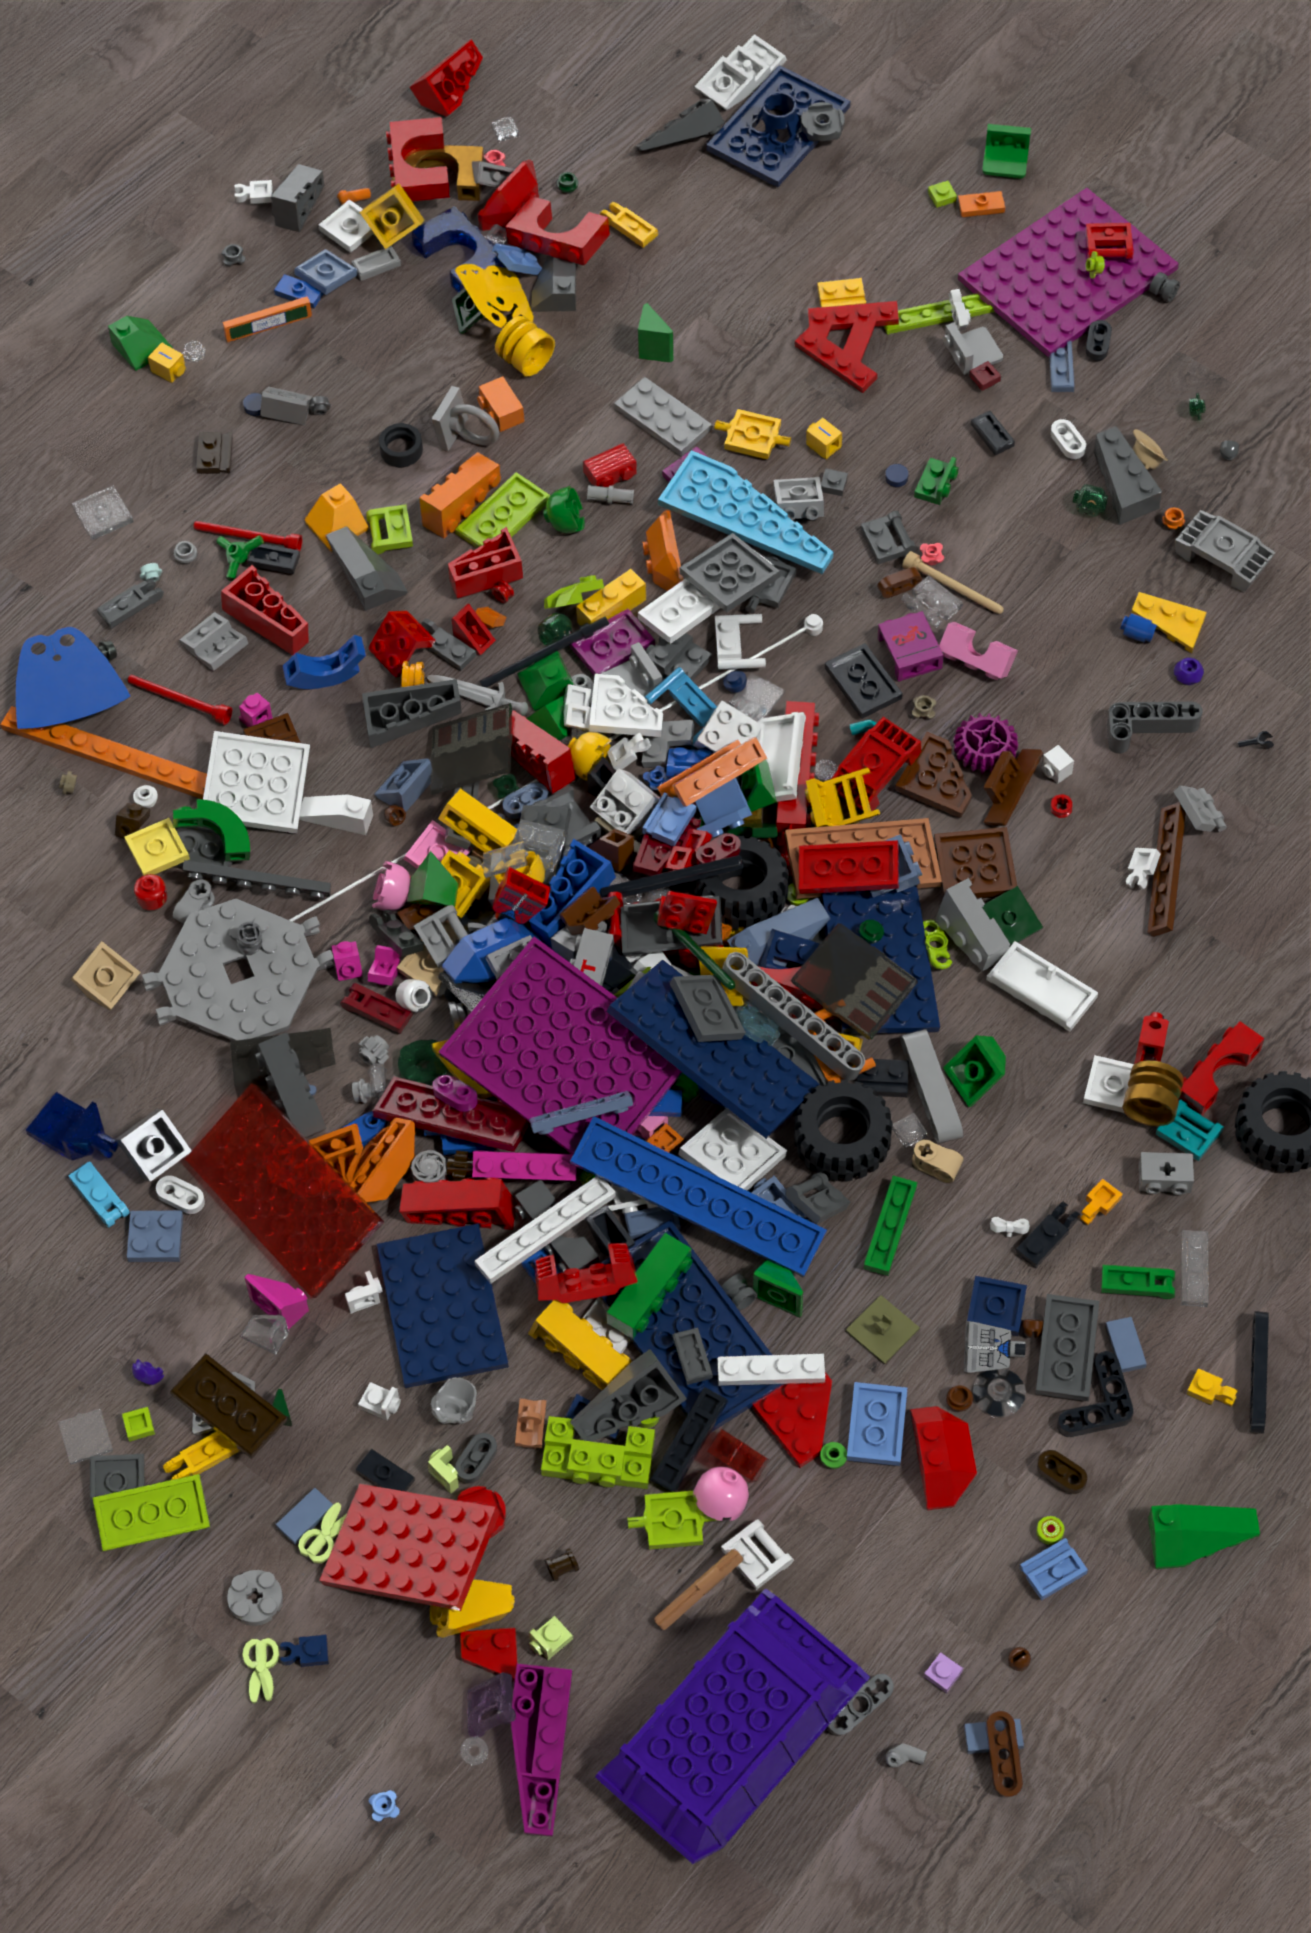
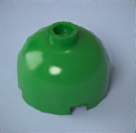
M571 486L560 488L554 491L547 500L544 518L558 532L568 534L583 531L585 519L584 517L580 518L579 512L583 508L576 490L571 488Z

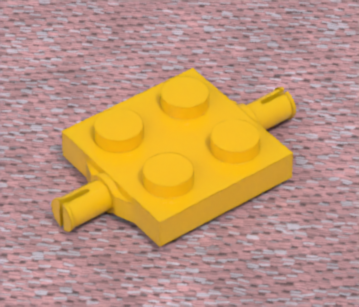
M737 409L735 417L730 423L718 420L715 422V430L727 432V438L724 443V449L768 460L772 448L776 444L787 447L791 444V437L778 435L781 426V419Z

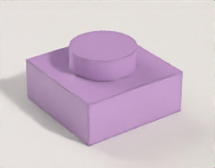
M940 1652L924 1673V1678L947 1693L963 1672V1668Z

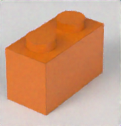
M503 376L479 386L478 403L481 409H486L487 413L495 420L500 432L524 422V408Z

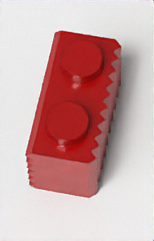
M621 443L584 460L583 473L593 486H613L617 482L629 480L636 475V459H634L625 444Z

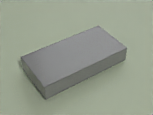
M392 246L351 261L352 266L357 269V275L361 281L401 266V260Z

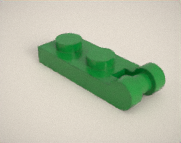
M1102 1265L1101 1293L1158 1296L1162 1299H1173L1175 1297V1288L1173 1287L1175 1271L1162 1268ZM1155 1280L1162 1281V1285H1155Z

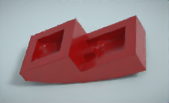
M689 829L682 846L673 847L665 868L673 871L693 866L696 863L697 850L710 842L712 835L707 831Z

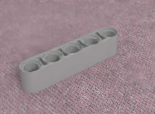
M927 1030L901 1035L902 1049L906 1060L909 1061V1069L936 1142L939 1144L962 1138V1125Z

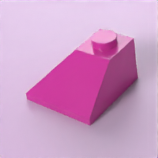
M247 1274L244 1277L250 1300L286 1332L309 1311L306 1301L308 1298L299 1288L294 1289L288 1283Z

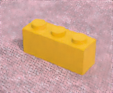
M632 569L628 570L576 606L577 623L582 626L586 623L591 624L604 616L608 620L627 608L631 611L646 600V583Z
M461 788L446 804L438 818L492 858L493 855H504L520 832Z

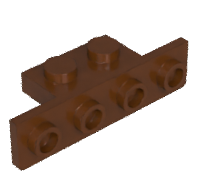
M1022 749L1017 760L1011 751H1002L983 787L993 802L984 820L985 825H1007L1043 756L1041 749Z

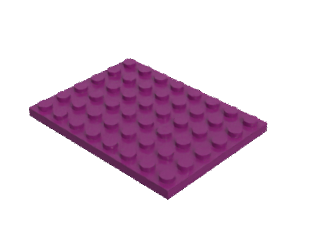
M1085 188L958 273V280L974 294H978L984 303L991 305L999 316L1048 358H1050L1053 352L1055 354L1057 349L1066 347L1067 342H1073L1088 332L1092 322L1107 319L1149 290L1154 277L1159 272L1166 274L1168 277L1178 270L1179 266L1177 261L1131 224L1133 259L1103 257L1105 262L1103 273L1096 274L1094 279L1090 278V272L1086 270V261L1088 259L1086 223L1129 222L1088 188ZM1095 246V249L1125 248V246Z
M536 937L530 940L439 1050L441 1057L529 1123V1119L532 1117L627 1091L630 1093L633 1105L629 1106L627 1111L617 1114L611 1111L595 1117L632 1135L683 1073L606 1012L610 1004L617 999L616 996ZM593 1117L554 1127V1131L545 1135L573 1155Z

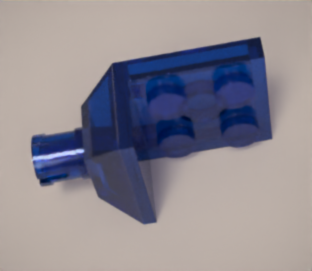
M58 1092L52 1096L26 1129L27 1135L71 1161L89 1156L94 1150L110 1158L113 1156L110 1149L116 1152L119 1146L115 1138L105 1133L95 1102L92 1101L85 1109Z

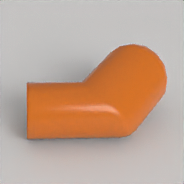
M369 188L348 192L342 190L338 193L337 198L342 205L348 200L355 203L370 199L371 192Z

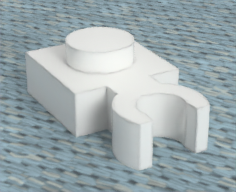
M272 180L250 181V186L236 184L235 193L237 194H235V201L244 202L250 199L251 204L272 203Z
M960 289L951 290L948 297L952 306L953 320L958 330L964 331L969 325L970 313L968 309H965L964 303H962Z
M1135 848L1128 867L1131 874L1126 880V884L1130 889L1134 888L1137 881V885L1142 890L1146 888V876L1154 874L1161 855L1157 849Z

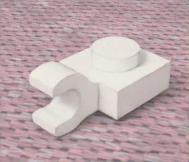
M641 733L634 735L631 740H628L626 737L612 746L608 752L613 768L615 770L618 768L624 769L637 759L635 753L648 750L651 744L648 738L643 739Z

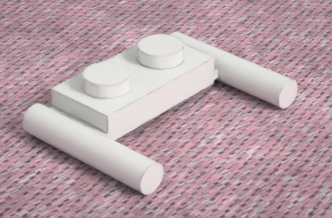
M762 614L715 616L718 669L766 668L765 658L741 659L739 624L762 623Z

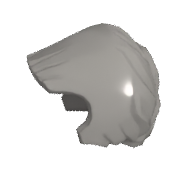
M460 1377L448 1379L430 1403L432 1413L436 1419L442 1424H462L470 1421L473 1418L477 1392L475 1386L468 1380Z

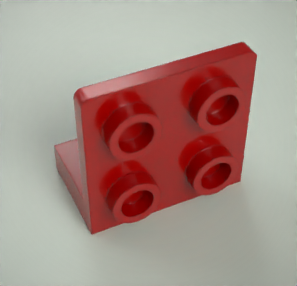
M407 610L388 611L368 649L394 677H400L403 662L410 660L415 649L432 648L436 640Z
M668 891L666 896H661L659 902L657 925L707 934L717 906V900Z

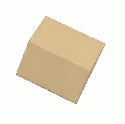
M101 941L71 980L89 999L111 1010L141 972Z

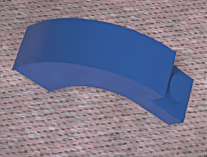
M353 635L339 650L322 657H310L295 653L283 665L286 684L301 689H319L349 680L360 672L358 663L366 657L362 637Z

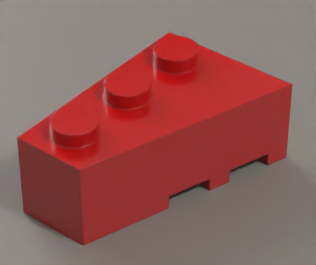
M507 527L503 528L501 533L493 539L488 538L483 541V545L474 551L470 549L448 563L449 579L457 599L490 589L497 585L500 580L510 583L523 579L522 560Z

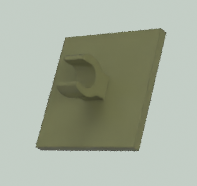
M880 1295L846 1329V1332L883 1364H886L920 1330V1327Z

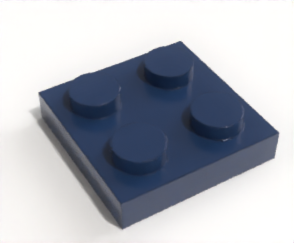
M975 1276L967 1321L1011 1330L1012 1336H1018L1027 1285Z

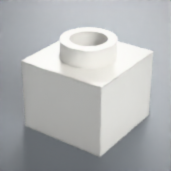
M1059 745L1043 755L1042 770L1048 778H1052L1057 784L1072 774L1074 760Z

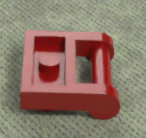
M1086 223L1087 258H1091L1092 252L1096 251L1097 256L1133 259L1130 223ZM1095 246H1125V248L1095 249Z
M610 892L608 897L616 896L621 904L614 910V915L608 919L610 929L607 931V934L614 935V945H617L622 952L621 907H623V895L620 892Z

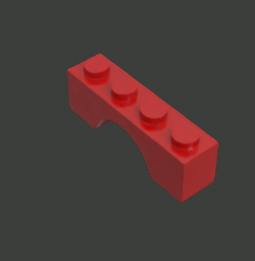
M1241 1021L1234 1028L1230 1026L1225 1031L1220 1044L1215 1043L1209 1049L1208 1057L1204 1061L1199 1060L1192 1069L1193 1074L1189 1078L1184 1077L1178 1101L1183 1100L1188 1103L1187 1107L1202 1116L1217 1099L1219 1089L1214 1082L1213 1074L1219 1068L1227 1065L1247 1067L1262 1049L1264 1037Z

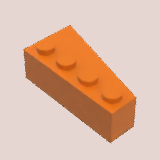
M477 452L459 466L457 474L451 472L446 476V481L443 485L436 484L431 488L432 493L430 495L423 494L419 497L422 526L444 539L450 532H454L463 518L468 517L472 509L485 499L487 493L499 484L501 480L500 465Z

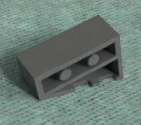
M300 164L295 167L271 195L272 216L275 219V226L296 232L301 231L325 186L323 170Z

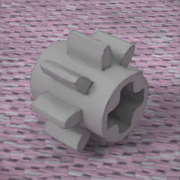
M378 1035L371 1036L370 1038L366 1036L358 1044L361 1047L358 1055L369 1066L374 1064L382 1065L389 1058L387 1055L389 1045Z

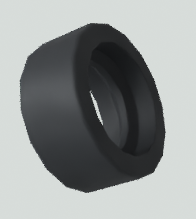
M406 423L392 424L386 427L380 434V453L382 459L387 464L399 468L408 467L421 458L423 452L422 438L420 432L414 426ZM404 438L414 442V446L404 452H395L388 448L389 443L396 439Z

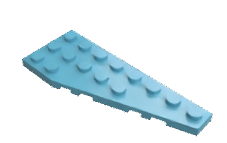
M692 450L658 499L659 506L728 535L734 533L742 541L820 574L824 573L833 559L832 550L815 536L811 537L803 530V526L798 522L792 521L783 509L765 494H760L747 479L743 480L737 475L735 469Z

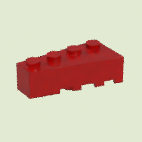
M514 710L511 711V738L504 739L502 737L496 743L539 783L543 784L551 794L574 781L575 773L571 749L526 719V717Z

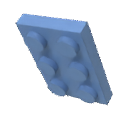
M854 1382L847 1460L900 1466L907 1399L906 1387Z

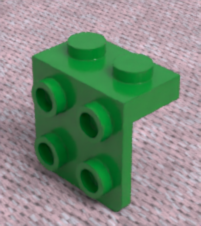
M988 124L982 173L993 176L1024 178L1026 176L1031 128Z

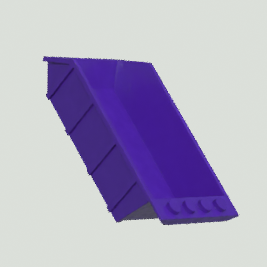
M765 1588L749 1608L735 1622L732 1621L728 1625L725 1634L701 1661H696L690 1674L662 1705L659 1703L654 1710L653 1716L627 1745L625 1743L622 1745L619 1754L601 1769L595 1778L688 1861L694 1864L725 1847L870 1679V1676L787 1604Z

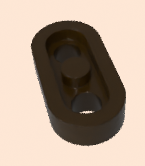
M1046 1450L1041 1453L1038 1458L1037 1469L1044 1478L1070 1494H1077L1085 1489L1088 1478L1086 1471L1082 1467L1055 1450ZM1053 1464L1055 1468L1048 1469L1046 1465ZM1074 1478L1078 1483L1071 1484L1068 1480Z

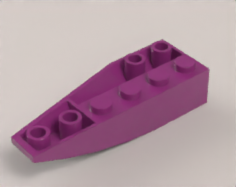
M517 1664L510 1722L524 1834L553 1837L571 1694L572 1669Z

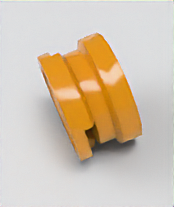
M408 661L403 662L402 687L424 684L425 672L422 670V668L424 669V662H417L410 666Z

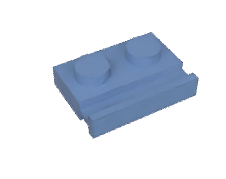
M496 243L491 250L493 253H498L497 257L510 271L538 275L542 270V267L536 262L537 258L530 253L525 254L526 250L523 248Z
M664 792L644 824L642 833L645 835L646 833L651 834L652 838L674 847L695 814L696 805L690 804L687 807H683L679 798L669 797Z
M1066 1538L1020 1564V1570L1024 1572L1026 1579L1041 1601L1086 1575L1088 1569L1075 1550L1070 1547Z

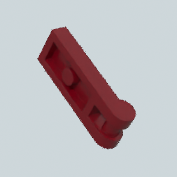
M353 983L349 989V995L345 996L340 1002V1005L345 1010L358 1013L401 1034L413 1016L412 1011L403 1008L399 1003L357 983ZM358 998H363L361 1002L357 1001Z

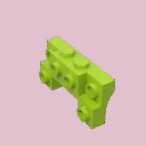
M549 1416L541 1467L542 1476L571 1479L578 1484L594 1482L604 1487H614L617 1485L648 1489L655 1429L628 1426L626 1445L622 1446L575 1440V1428L570 1423L572 1419Z

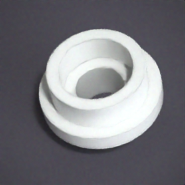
M144 785L135 790L133 798L134 802L142 807L151 808L155 805L158 794L154 787Z

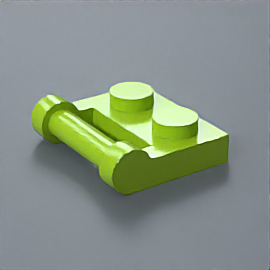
M406 504L371 509L366 512V519L370 523L372 535L371 549L376 554H382L385 550L413 547ZM380 519H385L388 539H381Z

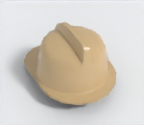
M1136 429L1133 431L1136 438L1133 451L1146 469L1154 470L1164 460L1168 461L1160 447L1149 436Z

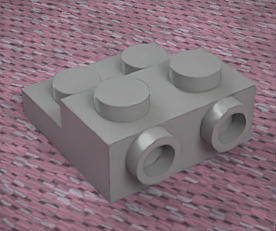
M819 477L774 480L776 504L788 514L792 521L796 518L815 520L818 517H824V499Z

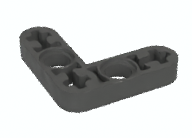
M877 1674L871 1677L838 1714L837 1718L843 1717L845 1719L843 1722L845 1728L839 1727L836 1729L834 1727L836 1720L834 1719L826 1729L835 1736H842L852 1730L893 1693L894 1685L892 1679L885 1674ZM875 1681L878 1683L885 1682L886 1685L883 1688L885 1693L882 1691L878 1692L871 1698L869 1694L864 1692V1689L868 1693L873 1691L877 1687ZM856 1697L863 1698L867 1703L866 1710L863 1713H859L853 1708V1700Z

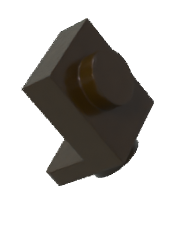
M127 803L116 815L115 836L124 838L139 831L140 827L149 819L150 809L142 807L137 803Z

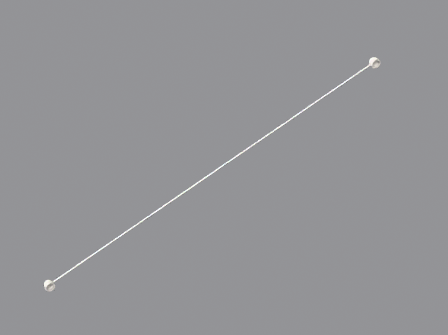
M816 614L809 615L805 619L802 629L749 659L758 658L803 631L811 636L819 635L823 630V620ZM729 669L728 671L722 673L714 679L699 686V688L703 689L707 687L708 685L714 683L715 681L721 679L722 677L728 675L730 672L735 671L736 669ZM676 700L662 707L659 710L663 712L664 710L677 704ZM615 734L609 739L613 740L622 734ZM534 780V781L530 782L529 784H531V783H538V781H537V780ZM505 797L495 802L494 804L488 806L487 808L492 809L495 806L501 804ZM405 853L404 855L398 857L397 859H395V860H393V861H391V862H392V863H397V862H399L400 860L404 859V857H405V855H406L407 853ZM381 867L289 920L292 922L386 868Z

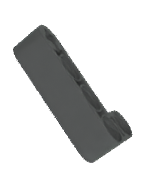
M1192 701L1114 703L1109 708L1107 720L1109 748L1119 754L1128 751L1132 733L1195 732L1200 727L1203 709L1200 704Z

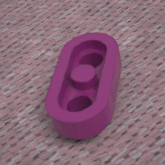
M442 1075L433 1081V1092L436 1098L458 1111H470L476 1107L478 1100L477 1092L474 1088L451 1075Z

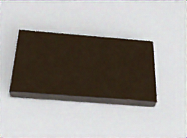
M207 1353L170 1391V1395L250 1459L262 1449L287 1421L285 1415Z

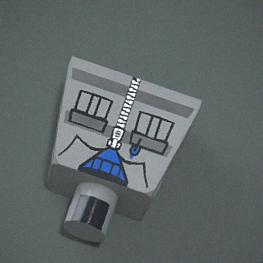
M966 1321L964 1372L972 1373L1009 1368L1010 1357H1025V1341H1011V1330Z

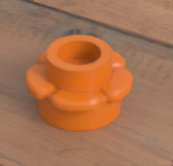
M1176 507L1169 508L1165 512V516L1162 517L1163 524L1167 525L1170 529L1182 527L1185 523L1183 511Z

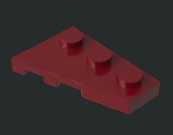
M692 818L675 846L681 847L688 830H697L701 826V820ZM644 834L633 865V871L651 876L660 874L665 868L673 846L652 838L651 834Z

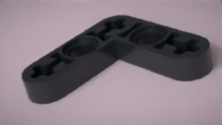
M1103 1351L1096 1356L1094 1371L1104 1402L1062 1412L1058 1418L1057 1429L1063 1436H1080L1122 1427L1131 1422L1134 1409L1119 1360L1114 1353ZM1103 1360H1106L1108 1364H1111V1375L1108 1377L1107 1369L1105 1366L1102 1365ZM1110 1383H1116L1120 1386L1121 1392L1111 1394L1107 1391L1106 1386ZM1120 1400L1121 1410L1126 1412L1125 1417L1115 1414L1118 1408L1117 1402ZM1093 1412L1099 1413L1103 1421L1099 1424L1091 1423L1088 1415ZM1081 1415H1083L1084 1426H1082V1421H1080ZM1066 1419H1070L1071 1423H1074L1073 1428L1064 1425Z

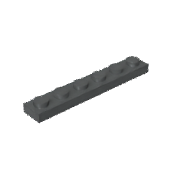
M184 860L182 869L184 874L188 875L187 878L199 880L202 877L212 878V882L218 884H226L227 881L237 882L236 885L243 888H251V885L261 886V890L275 892V889L285 890L286 894L299 896L300 892L310 894L309 897L314 899H324V896L330 897L332 888L331 883L187 860Z

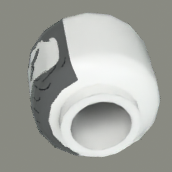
M408 979L400 983L396 990L397 1003L408 1011H424L432 1002V990L424 981Z

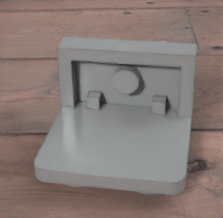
M955 323L946 325L945 335L943 336L944 344L964 375L987 361L993 365L1003 360V354L987 328L980 327L961 334Z

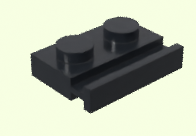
M873 1059L876 1066L857 1076V1082L863 1083V1087L866 1089L868 1087L873 1088L876 1091V1096L907 1098L908 1060Z

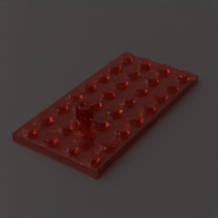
M252 1083L185 1158L192 1168L312 1298L318 1297L384 1223L382 1218L260 1088Z

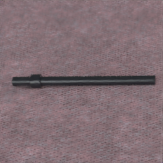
M606 616L591 624L586 623L580 626L579 630L480 680V684L482 687L487 688L582 638L585 640L594 635V632L610 624Z

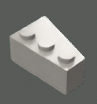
M968 878L946 890L935 921L952 938L954 943L966 953L970 960L981 971H984L998 963L1008 951L1010 943L995 919H989L982 907L985 903L981 898L977 900L970 889V886L973 884Z

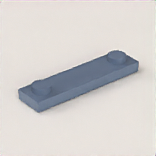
M625 1091L532 1117L529 1121L533 1133L538 1132L540 1135L554 1131V1127L611 1111L615 1114L625 1112L629 1106L633 1105L630 1093Z

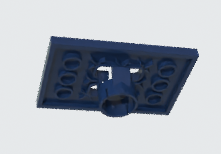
M779 65L707 143L706 151L779 187L820 142H812L807 139V135L803 132L800 125L802 113H805L812 104L826 102L833 104V108L837 110L839 108L845 114L851 106V101ZM772 109H777L782 112V115L776 116L769 112ZM761 120L765 124L764 132L754 129ZM787 128L790 136L789 140L785 143L777 141L776 138L779 136L777 129Z

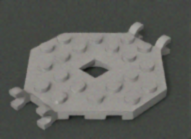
M233 899L189 914L159 973L150 972L142 975L146 992L163 985L171 1007L156 1009V1018L159 1025H164L176 1019L184 1023L189 1022L199 1026L201 1030L228 1038L240 1046L289 1030L293 1018L317 971L334 967V957L331 950L323 952L317 958H314L305 938L306 936L320 933L318 928L320 924L317 916L307 919L303 924H297L239 899ZM242 923H257L262 930V947L255 954H245L237 946V930ZM239 959H246L254 977L231 984L224 965Z

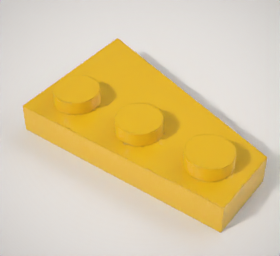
M1139 592L1131 613L1152 620V623L1157 625L1156 629L1165 633L1172 642L1177 641L1184 645L1185 650L1192 654L1207 612Z

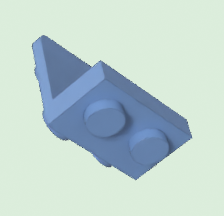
M736 778L695 801L705 823L704 826L697 828V830L709 832L712 838L724 833L722 828L728 825L730 829L743 825V819L752 815Z

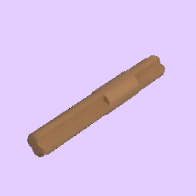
M731 1549L660 1612L654 1619L656 1624L662 1630H666L743 1561L742 1555L736 1549Z

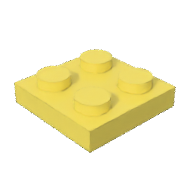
M170 818L124 837L143 876L146 874L155 875L183 863L184 860H190L189 854L176 829L173 828Z

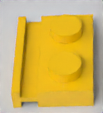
M862 278L818 283L817 289L821 307L866 304Z

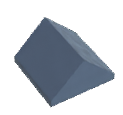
M429 759L403 761L374 795L386 804L398 805L407 812L433 782L431 762Z

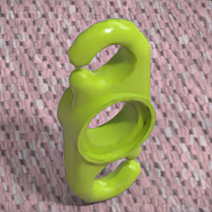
M935 920L924 921V929L927 926H932L936 929L933 932L924 930L926 937L925 945L930 964L936 969L943 970L949 968L952 960L949 959L950 954L947 951L948 939L944 931ZM938 941L943 946L934 948L930 945V942ZM944 957L948 960L945 963H940L936 959Z

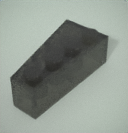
M331 1028L288 1033L290 1041H288L289 1046L296 1052L300 1064L299 1069L304 1075L336 1064ZM278 1035L230 1041L234 1086L238 1100L247 1097L246 1094L256 1090L261 1092L268 1089L265 1077L269 1075L265 1067L260 1068L255 1054L259 1053L257 1050L259 1043Z

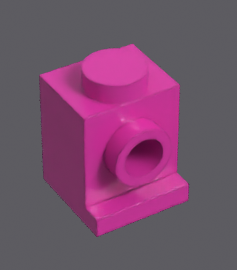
M259 693L248 696L239 706L241 713L239 720L247 727L273 718L270 703ZM258 715H262L260 719L256 720Z

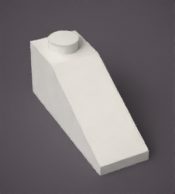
M352 795L304 797L299 820L366 835L373 818L372 804L369 799Z

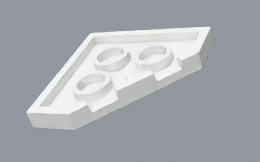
M595 674L589 732L628 735L641 733L642 736L661 737L663 713L658 708L653 709L647 703V699L635 689L631 690L627 687L625 680L620 676Z

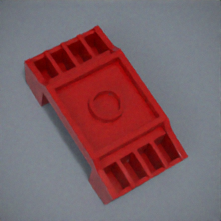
M883 716L873 728L866 732L841 762L831 779L869 768L870 773L863 775L870 809L873 811L880 804L877 795L905 762L912 765L921 753V741ZM856 778L850 779L855 806L863 811ZM842 782L837 783L838 795L846 800Z
M608 1244L611 1264L596 1263L589 1268H570L558 1274L554 1255L536 1260L535 1280L538 1300H558L564 1304L616 1294L620 1288L637 1283L634 1261L627 1244Z

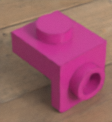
M344 941L332 946L338 980L362 977L356 941Z
M376 946L375 960L368 972V982L392 986L398 974L397 966L400 964V955L391 947Z

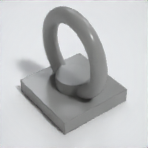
M451 386L432 418L440 449L449 451L458 435L478 445H491L495 443L499 438V428L495 420L482 409L464 404L460 388ZM467 414L481 419L488 426L490 435L479 436L468 431L464 427L468 420Z

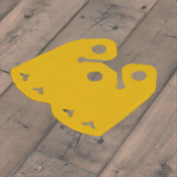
M463 264L455 269L476 307L493 324L503 328L506 324V318L498 310L489 306L487 302H490L491 305L500 311H511L514 306L513 304H516L518 308L514 310L512 317L515 318L523 315L533 322L534 316L515 273L498 266H488L484 270L474 264ZM496 297L502 298L504 304H500L496 300ZM492 313L497 314L500 320L496 321L492 317Z

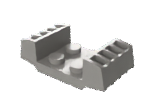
M1202 510L1198 512L1175 539V549L1179 556L1190 562L1196 554L1233 574L1231 586L1243 592H1246L1275 555V552L1265 546L1258 537L1221 516H1213Z

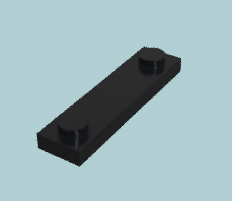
M706 1387L703 1388L650 1480L670 1492L677 1491L727 1405L728 1400Z

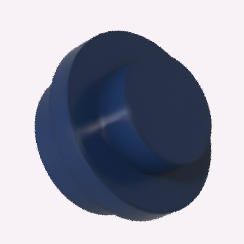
M732 671L724 678L723 684L730 692L738 693L745 689L747 677L742 671Z

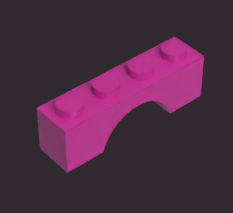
M475 1150L473 1151L472 1177L576 1181L578 1167L570 1164L573 1155L569 1153H521Z

